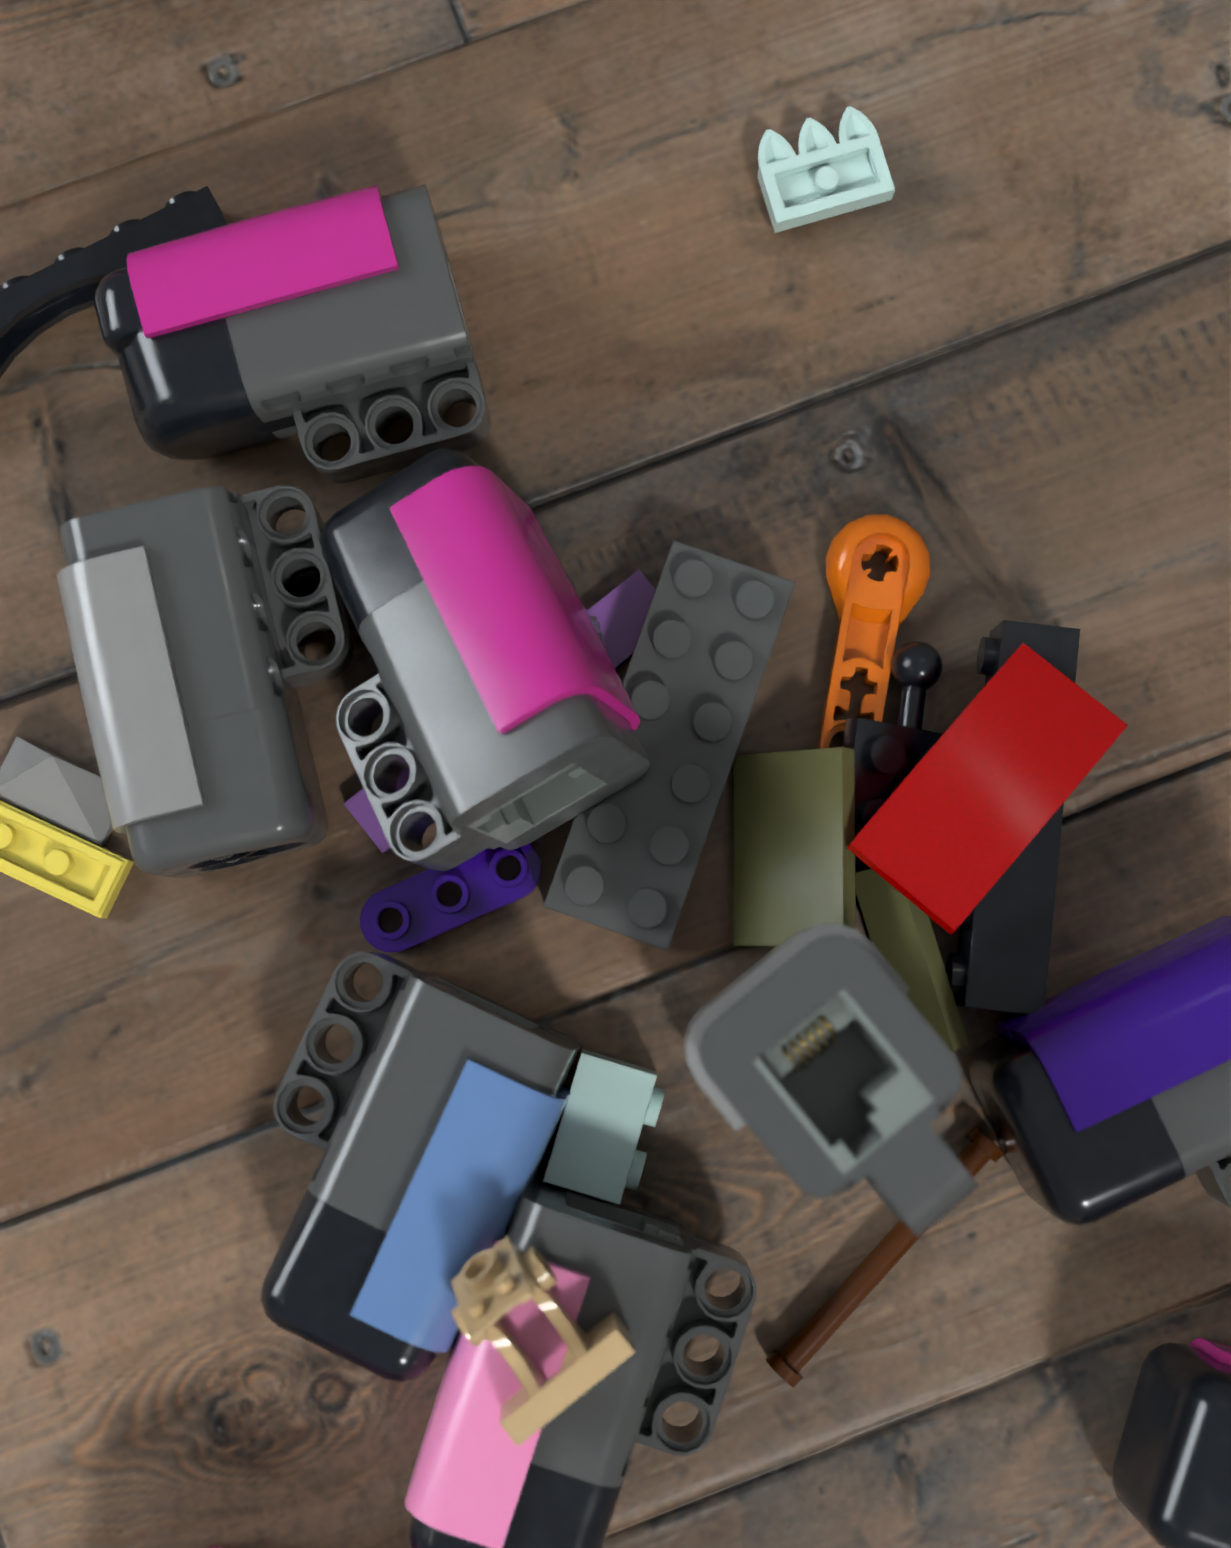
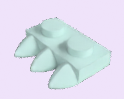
M849 106L844 111L839 125L838 144L835 142L832 134L822 124L812 118H807L799 135V155L795 154L792 146L780 134L771 129L765 131L759 144L757 178L775 233L892 200L895 187L877 131L871 121L859 110Z

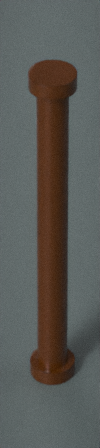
M974 1127L966 1135L970 1142L957 1155V1158L972 1178H974L989 1160L997 1163L1004 1155V1152L983 1132ZM899 1220L781 1352L774 1349L765 1360L786 1383L795 1388L803 1379L800 1373L803 1367L923 1234L917 1237Z

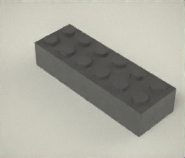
M673 540L622 683L640 718V724L634 733L649 760L650 767L635 782L574 818L543 907L663 950H668L796 582Z

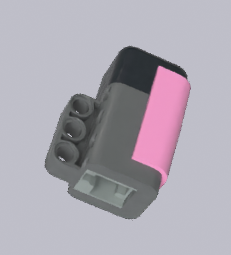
M536 1175L525 1193L520 1195L505 1237L508 1236L522 1253L531 1246L540 1252L558 1279V1282L550 1290L575 1323L576 1321L585 1333L615 1311L632 1334L635 1353L517 1447L500 1424L501 1405L520 1391L523 1386L505 1358L488 1339L480 1345L474 1346L460 1330L447 1361L405 1498L406 1509L412 1514L409 1530L411 1547L602 1548L628 1470L635 1442L673 1455L687 1456L697 1453L705 1447L713 1434L756 1297L757 1288L755 1280L743 1256L729 1246L691 1234V1231L684 1229L683 1224L670 1218L620 1202L619 1205L543 1181L544 1176ZM495 1240L493 1246H495L501 1240ZM728 1268L740 1274V1283L737 1289L730 1295L717 1297L706 1291V1281L714 1271ZM532 1299L524 1305L520 1302L500 1318L546 1381L561 1370L568 1346L548 1317ZM702 1334L711 1335L719 1341V1348L716 1354L709 1360L702 1362L693 1361L684 1354L688 1341L695 1336ZM680 1401L690 1402L698 1408V1414L688 1425L681 1427L673 1426L664 1420L663 1414L673 1403Z

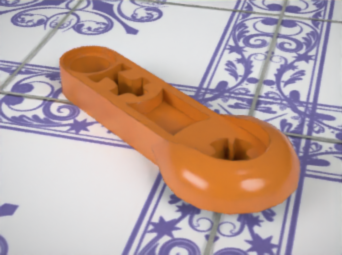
M870 514L847 523L833 537L826 554V578L839 621L817 749L829 748L831 738L840 732H845L846 720L834 721L833 715L834 710L843 715L848 712L851 699L850 691L841 689L840 682L849 681L855 672L864 674V684L873 687V694H866L861 699L857 717L869 716L870 720L882 722L897 631L901 623L922 597L930 578V553L922 535L907 521L889 514ZM874 552L886 554L888 557L884 563L892 562L894 565V571L886 572L881 581L870 579L868 575L871 569L863 571L862 561H869Z

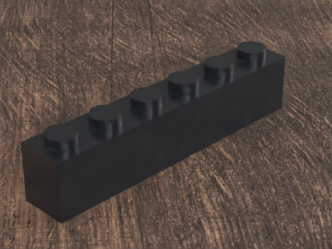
M1003 620L990 631L989 637L981 638L977 654V674L985 675L986 685L1024 642L1075 683L1080 629ZM1064 803L960 924L958 953H950L946 963V973L952 992H954L953 996L957 1006L1020 1014H1031L1045 1006Z

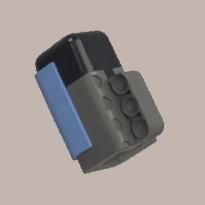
M360 952L353 953L342 959L330 978L276 1093L273 1105L275 1118L282 1129L290 1135L325 1152L264 1279L261 1302L266 1316L278 1327L387 1380L398 1382L413 1380L425 1373L438 1352L446 1353L451 1351L460 1329L451 1314V1310L458 1303L450 1280L461 1272L465 1263L473 1255L482 1250L491 1249L495 1240L498 1241L505 1237L520 1195L525 1193L534 1180L571 1094V1088L565 1085L564 1082L582 1044L566 1034L433 973L429 974L425 971H420L386 954ZM365 963H370L377 967L383 979L381 992L371 1001L359 996L354 988L353 980L355 973ZM335 1024L343 1025L353 1036V1052L345 1061L335 1059L326 1048L325 1040L327 1033ZM306 1085L316 1088L324 1098L325 1110L319 1121L307 1119L298 1109V1095Z

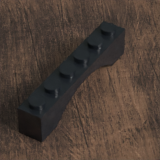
M208 186L196 192L186 191L172 197L164 208L141 220L131 219L124 221L114 227L109 236L85 248L77 247L63 252L55 259L54 264L30 276L14 277L0 286V378L15 357L41 333L68 316L95 306V290L100 281L114 270L127 267L126 258L128 253L228 225Z

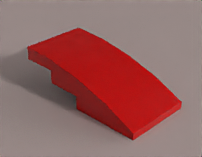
M1023 642L853 839L847 849L949 934H952L1128 725Z

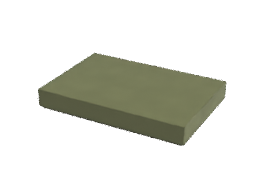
M836 747L735 755L733 946H777L797 932L819 924L838 923L856 929L855 854L847 849L855 838L854 749Z

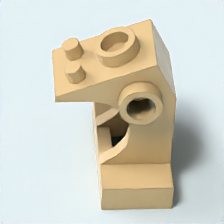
M508 1236L491 1249H485L473 1255L465 1263L461 1272L450 1280L458 1303L451 1310V1314L461 1332L474 1346H478L488 1339L505 1358L523 1386L520 1391L501 1405L500 1424L517 1447L635 1353L632 1334L615 1311L585 1333L576 1321L575 1323L550 1290L558 1282V1279L544 1257L533 1246L522 1253ZM530 1299L544 1312L568 1346L561 1370L547 1381L500 1319L521 1302L524 1305Z

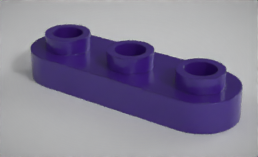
M530 844L514 850H506L502 847L494 850L487 848L457 867L446 871L428 869L373 894L366 901L361 911L360 926L362 933L369 944L384 952H402L530 895L537 888L541 880V859L537 851ZM508 856L517 858L521 864L519 876L510 881L503 880L497 871L499 862ZM449 882L457 883L462 890L460 902L452 907L445 906L439 897L440 889ZM390 908L398 909L403 916L401 928L394 933L384 930L381 924L383 913Z

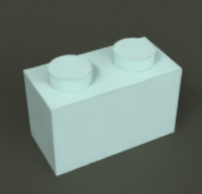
M583 1049L570 1089L571 1094L564 1109L543 1181L619 1205L624 1188L636 1191L647 1156V1152L636 1149L643 1124L655 1127L665 1094V1089L654 1086L657 1078L656 1071Z

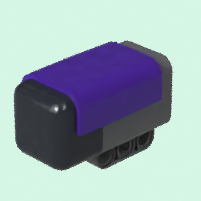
M1222 916L1045 1000L1043 1008L1031 1014L1018 1013L996 1024L997 1037L985 1042L975 1051L971 1058L969 1074L979 1100L1021 1187L1029 1197L1054 1217L1064 1223L1074 1225L1093 1223L1195 1173L1201 1185L1211 1197L1231 1208V1189L1229 1185L1231 1176L1230 916Z

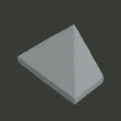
M16 736L0 768V799L104 847L113 830L101 775Z

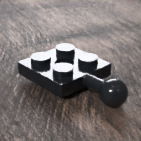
M921 641L906 643L893 656L891 663L892 675L898 685L902 687L897 725L863 718L846 719L843 747L854 749L855 837L890 797V787L895 777L900 774L906 778L943 735L942 733L922 730L926 690L937 683L943 669L940 654L928 643Z

